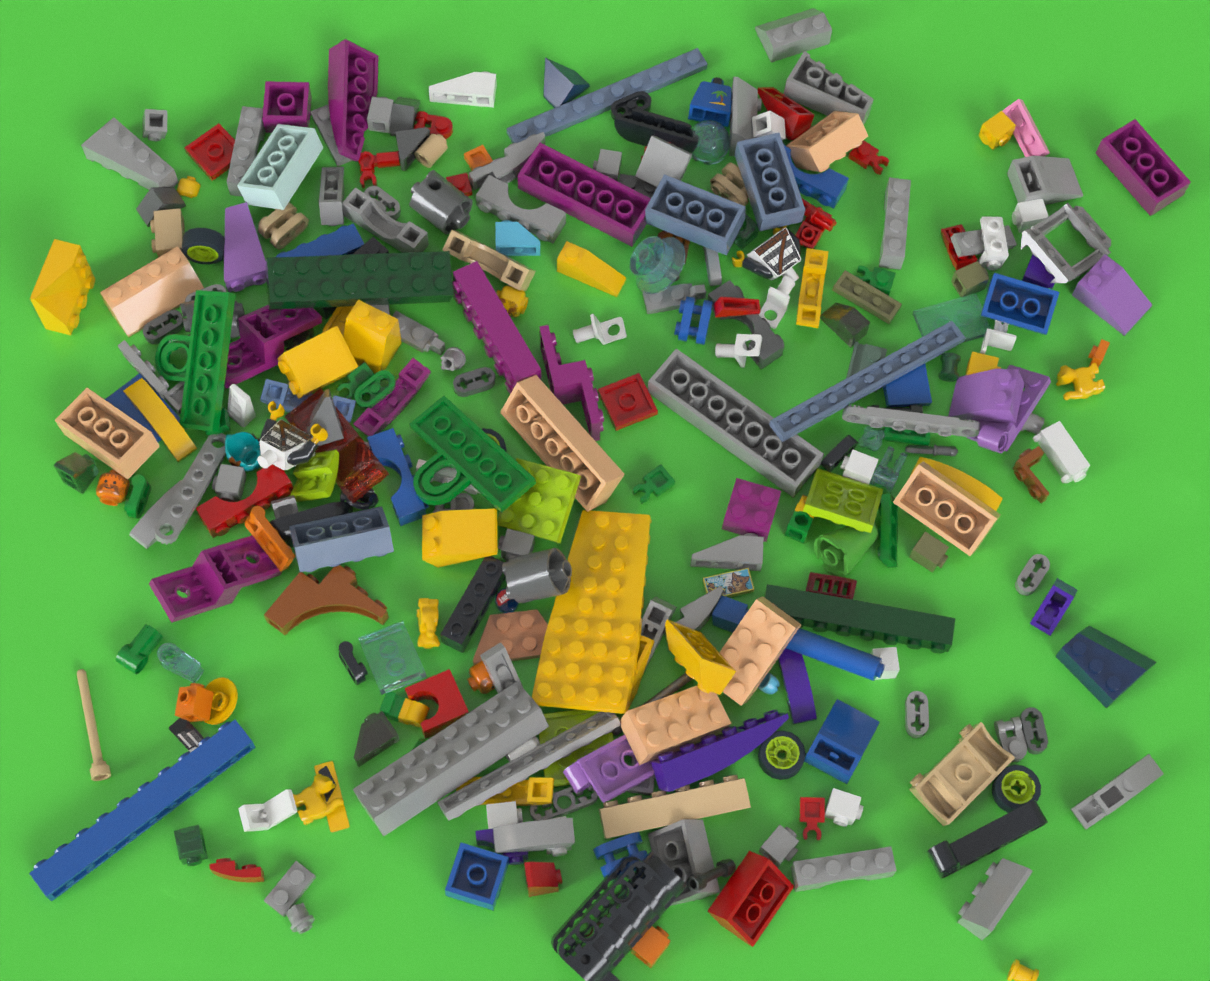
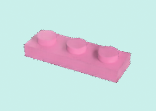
M1017 99L1002 110L1016 125L1013 134L1025 157L1046 156L1050 153L1023 100Z

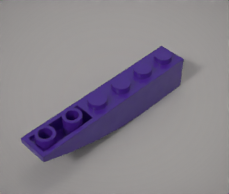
M778 710L767 711L764 713V717L760 719H747L743 721L742 726L737 728L736 726L727 727L722 730V734L717 736L714 734L707 735L701 738V742L684 744L679 747V751L674 753L668 751L659 754V759L651 761L659 790L671 792L730 766L769 738L789 719L788 713L778 712Z

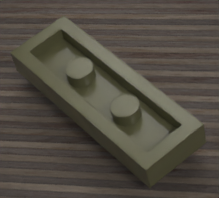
M846 270L833 286L832 291L888 324L891 323L902 306V303Z

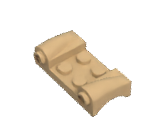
M982 722L973 726L970 724L965 726L959 732L962 736L959 739L960 742L930 772L924 775L919 773L910 781L912 786L909 790L942 826L949 825L1015 758L995 742Z

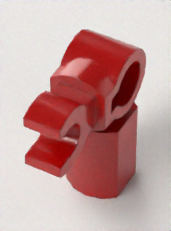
M366 151L362 152L358 160L360 173L362 174L360 177L361 187L365 188L366 180H372L373 186H377L376 176L374 175L375 167L400 166L399 152L376 153L377 155Z

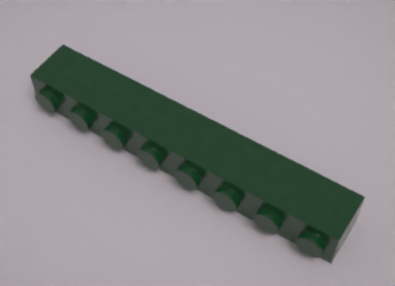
M767 584L764 598L801 624L800 628L806 626L813 628L817 632L834 631L840 636L856 635L867 641L878 639L883 640L885 644L889 645L900 643L907 645L911 649H920L922 647L930 649L934 653L948 652L952 646L955 618L769 584Z

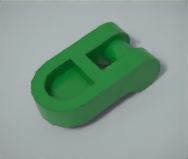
M141 474L133 476L131 483L134 487L130 498H127L124 505L127 516L136 519L142 516L151 491V485Z

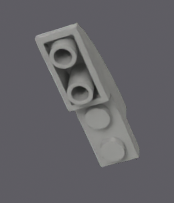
M544 132L530 135L519 143L510 144L504 149V158H497L490 164L476 167L469 172V181L473 191L481 188L488 175L507 184L516 179L538 144L542 143L545 145Z
M1147 754L1070 810L1086 830L1129 801L1164 773L1150 754Z

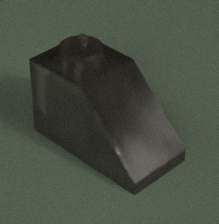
M836 302L820 315V319L850 348L855 344V341L858 342L867 334L870 322L856 308Z
M383 711L378 714L376 712L370 714L364 719V723L361 724L354 754L358 767L400 741L397 732Z

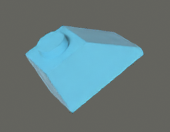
M510 220L495 222L496 251L506 256H540V241L519 222H512Z

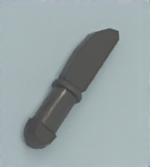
M934 444V446L908 445L905 452L933 454V456H956L958 450L954 446H937Z

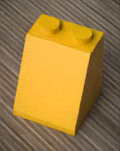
M360 300L356 302L346 318L343 338L357 365L359 366L366 362L375 374L387 368L402 344L399 321L397 318Z
M338 326L284 352L277 358L280 371L286 374L289 380V388L294 395L296 394L298 399L346 377V375L358 368Z

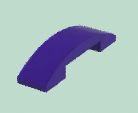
M785 648L778 658V663L788 697L787 704L792 723L794 725L816 720V710L803 655Z

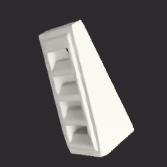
M232 384L229 390V416L241 427H246L256 417L251 398L236 384Z

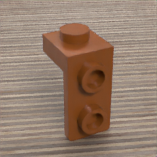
M1038 446L1033 450L1029 448L1021 453L1020 459L1016 461L1013 470L1016 478L1021 482L1023 481L1028 487L1030 495L1042 504L1049 496V492L1030 470L1032 466L1040 462L1044 455L1043 450Z

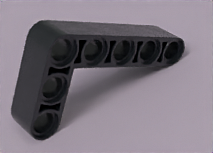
M1033 800L951 844L946 840L933 846L927 851L928 857L940 879L1044 826L1048 821L1036 800Z

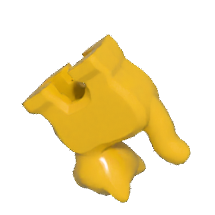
M1092 363L1089 367L1077 369L1064 365L1060 367V371L1057 374L1058 382L1056 386L1067 385L1071 382L1074 384L1075 391H1069L1063 395V399L1066 401L1069 399H1087L1092 395L1100 394L1105 389L1103 379L1097 382L1093 381L1095 374L1099 372L1096 363Z
M420 598L418 600V607H420L416 612L420 631L417 640L418 647L431 649L440 646L438 637L435 634L438 626V599Z
M317 774L314 776L311 786L305 788L297 795L293 794L297 808L302 805L306 806V810L297 811L305 826L314 820L324 818L335 810L336 807L344 804L342 798H335L329 804L322 798V794H326L336 787L327 776Z

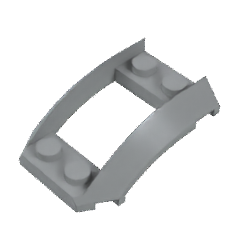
M1069 203L1065 204L1048 218L1022 232L1021 249L1029 246L1032 254L1042 261L1050 274L1054 275L1055 279L1050 283H1067L1093 267L1104 254L1108 256L1111 253L1108 249L1111 246V239L1083 207L1076 205L1072 208ZM1068 219L1071 221L1073 228L1086 238L1087 244L1096 250L1072 267L1045 237V235Z

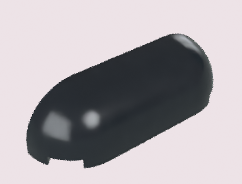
M632 109L631 112L623 114L618 113L615 117L614 125L616 131L629 142L648 146L651 136L654 135L689 153H693L697 148L699 136L691 129L692 126L686 122L640 109Z
M333 502L279 517L269 523L278 531L284 542L292 548L293 543L289 526L353 513V507L347 502Z

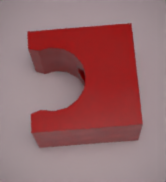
M450 669L405 688L406 696L409 700L417 702L424 699L432 700L439 707L435 716L420 723L425 739L436 735L469 713Z

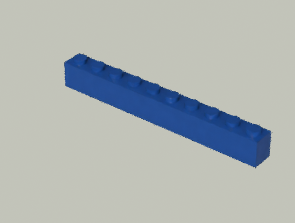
M236 720L224 723L218 729L219 732L212 737L204 738L198 744L199 747L192 752L188 751L181 755L178 759L179 762L171 768L168 766L158 773V777L151 783L146 782L137 789L138 792L130 798L122 799L117 804V808L112 812L102 814L96 820L97 823L92 827L79 831L75 836L76 839L72 842L59 846L54 851L55 854L49 859L39 861L33 867L34 870L29 874L45 896L51 901L56 899L255 749L253 741Z

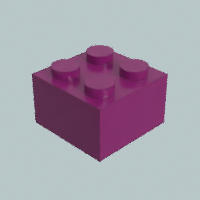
M265 81L262 119L266 133H272L278 124L310 128L312 95L309 82Z
M736 478L722 529L743 536L748 533L757 534L758 537H764L763 542H767L781 491Z

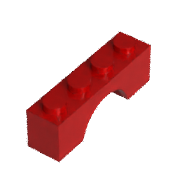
M272 464L268 468L257 471L256 488L246 499L238 502H227L215 496L196 507V511L213 538L223 536L236 524L245 523L254 506H260L267 510L272 504L271 501L288 497L293 490V486L284 470Z

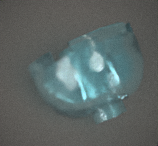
M704 120L694 125L689 133V137L694 138L696 136L699 141L698 145L693 148V153H691L692 159L695 161L698 159L706 165L717 164L724 160L730 146V137L726 128L714 120Z

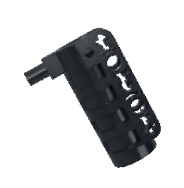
M651 851L642 861L632 855L625 856L553 935L551 940L552 948L585 981H620L611 973L612 970L687 888V884ZM615 879L613 883L608 887V883L611 880ZM621 884L620 890L614 893L616 886ZM593 915L595 918L592 920L589 916ZM578 917H581V918L577 921V923H576L575 925H573L575 919H577ZM587 923L586 928L580 931L581 925ZM573 934L577 936L576 939L572 937ZM567 943L569 946L565 949L564 945Z

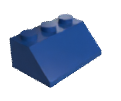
M994 273L987 290L981 316L1047 335L1059 292Z

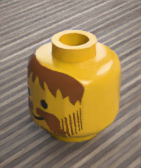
M510 285L504 286L501 291L497 290L496 294L509 316L516 318L520 314L525 313L529 298L526 297L524 290H518Z

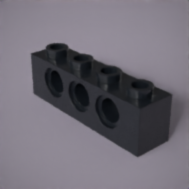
M492 556L484 557L441 632L443 644L461 653L465 651L506 578L502 570L504 562Z

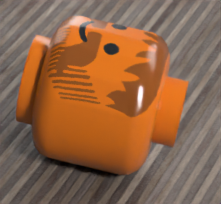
M110 470V472L103 473L100 476L96 495L100 498V502L110 506H117L118 503L126 500L130 482L115 470Z
M483 661L470 667V677L467 681L473 691L479 690L482 694H487L495 689Z

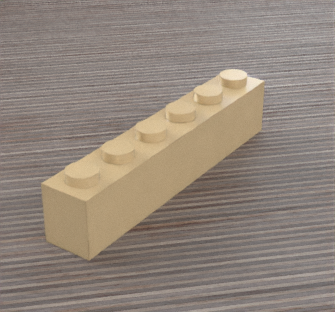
M737 775L723 777L724 782L714 784V780L699 782V788L690 789V785H686L676 789V792L666 794V791L661 790L652 792V798L642 799V795L627 798L628 803L619 805L618 800L603 803L604 808L598 809L604 838L607 839L667 826L683 819H700L751 808L745 778L738 779Z

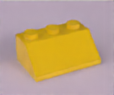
M667 619L665 629L668 649L675 656L674 660L686 668V674L698 682L697 686L705 693H710L711 691L720 695L735 674V669L701 632Z

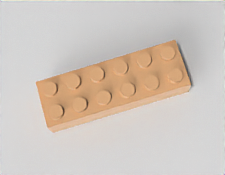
M537 375L516 384L500 413L548 467L581 476L575 498L587 512L606 503L625 475Z

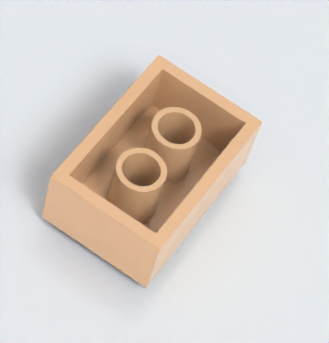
M834 111L786 145V147L791 149L790 155L796 168L823 172L830 167L832 162L845 157L846 152L850 149L860 146L862 141L868 137V134L859 114Z

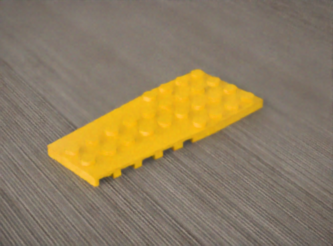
M582 511L568 556V562L572 568L570 588L567 593L556 596L544 636L532 693V699L538 706L625 714L628 711L640 648L641 613L644 607L643 593L644 586H646L645 572L646 565H648L647 552L648 544H650V523H652L650 515Z

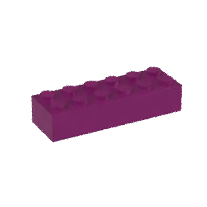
M542 143L538 144L518 174V189L566 212L570 216L633 247L647 225L645 209L651 198Z
M475 261L454 271V281H452L453 297L457 304L463 306V314L467 322L471 321L473 323V331L477 339H482L484 342L485 353L489 358L492 357L494 359L496 372L499 376L503 375L505 378V386L509 394H511L516 384L534 375H537L541 380L540 366L479 263Z

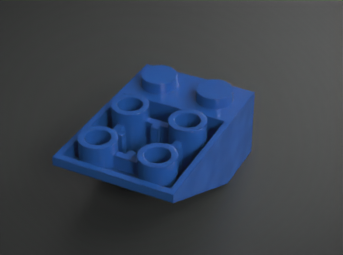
M837 699L804 761L839 781L848 784L880 722Z

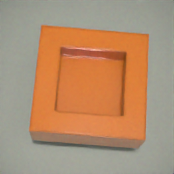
M484 145L464 153V159L471 170L479 166L488 165L493 161Z
M1101 339L1098 346L1093 345L1088 358L1092 359L1090 365L1096 363L1099 368L1110 342Z

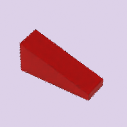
M720 297L713 305L715 318L759 314L761 312L759 299Z

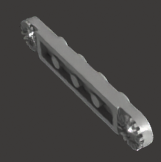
M847 405L843 408L842 419L847 422L867 424L873 428L891 427L897 431L907 429L915 430L921 434L928 432L938 433L940 436L945 437L951 435L975 437L980 432V423L975 420L971 421V419L969 421L964 419L963 421L956 417L868 406L864 408L856 407V405L854 407Z
M214 434L207 438L158 520L154 535L161 544H172L178 539L179 534L184 529L226 456L225 434ZM215 441H222L224 446L216 448L212 444ZM167 527L173 530L171 535H163L160 532L164 528L167 529Z

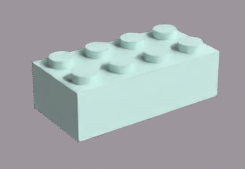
M282 124L276 126L237 185L247 205L285 209L323 149L315 128Z

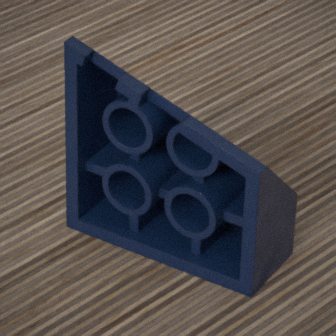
M1091 626L1086 627L1075 635L1055 656L1105 708H1108L1157 663Z

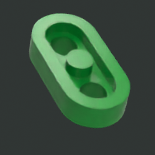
M381 370L360 385L354 393L357 405L364 409L372 408L390 394L396 386L394 375L387 370ZM383 380L389 382L386 387L380 385ZM365 394L371 396L368 401H364L362 398Z

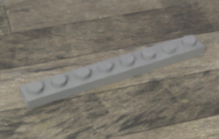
M599 712L437 803L448 821L457 818L465 811L483 804L490 797L504 792L508 787L517 782L526 780L535 772L546 769L553 762L569 756L580 747L589 745L598 737L612 732L614 728L621 725L620 721L614 713Z

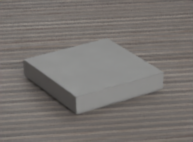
M653 135L635 176L658 187L664 174L681 181L692 154Z

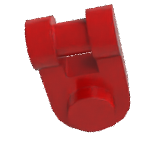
M424 111L416 113L415 120L417 123L413 129L424 128L425 124L431 125V128H428L430 135L440 134L445 139L452 135L453 124L449 118L429 115Z

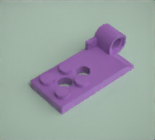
M1009 365L1007 369L1019 370L1025 388L1022 392L1016 423L978 421L980 423L978 436L967 437V439L976 441L979 447L997 453L1007 452L1027 421V418L1050 385L1051 380L1049 376Z
M625 734L578 759L563 771L576 793L592 785L603 803L655 775L651 761L639 765ZM624 756H631L635 761V765H627L624 762Z

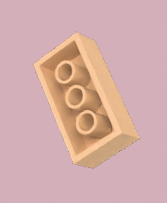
M86 388L55 419V422L65 436L126 479H129L160 447L151 431L89 388Z
M924 461L916 467L893 501L894 504L969 556L975 553L1001 515Z
M763 596L755 600L719 652L736 671L722 692L741 706L749 701L801 626L799 622Z
M698 686L628 710L620 719V726L639 765L658 759V755L661 753L679 751V747L684 744L699 743L704 736L722 734V730L732 724L718 695L711 691L710 693H705Z

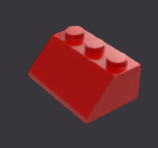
M749 851L707 912L721 926L753 947L794 888V885L769 858Z

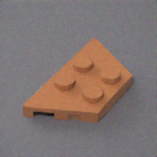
M537 609L490 615L474 655L473 664L475 665L482 661L480 655L500 642L506 648L511 661L540 658L548 624Z

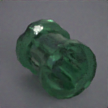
M943 353L940 357L942 368L938 377L947 382L957 381L959 379L957 369L961 357L955 353Z

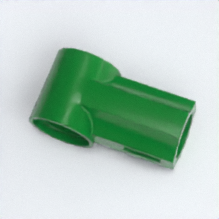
M145 624L133 641L120 649L116 656V662L132 673L139 674L146 666L149 659L148 656L162 640V634L152 626Z

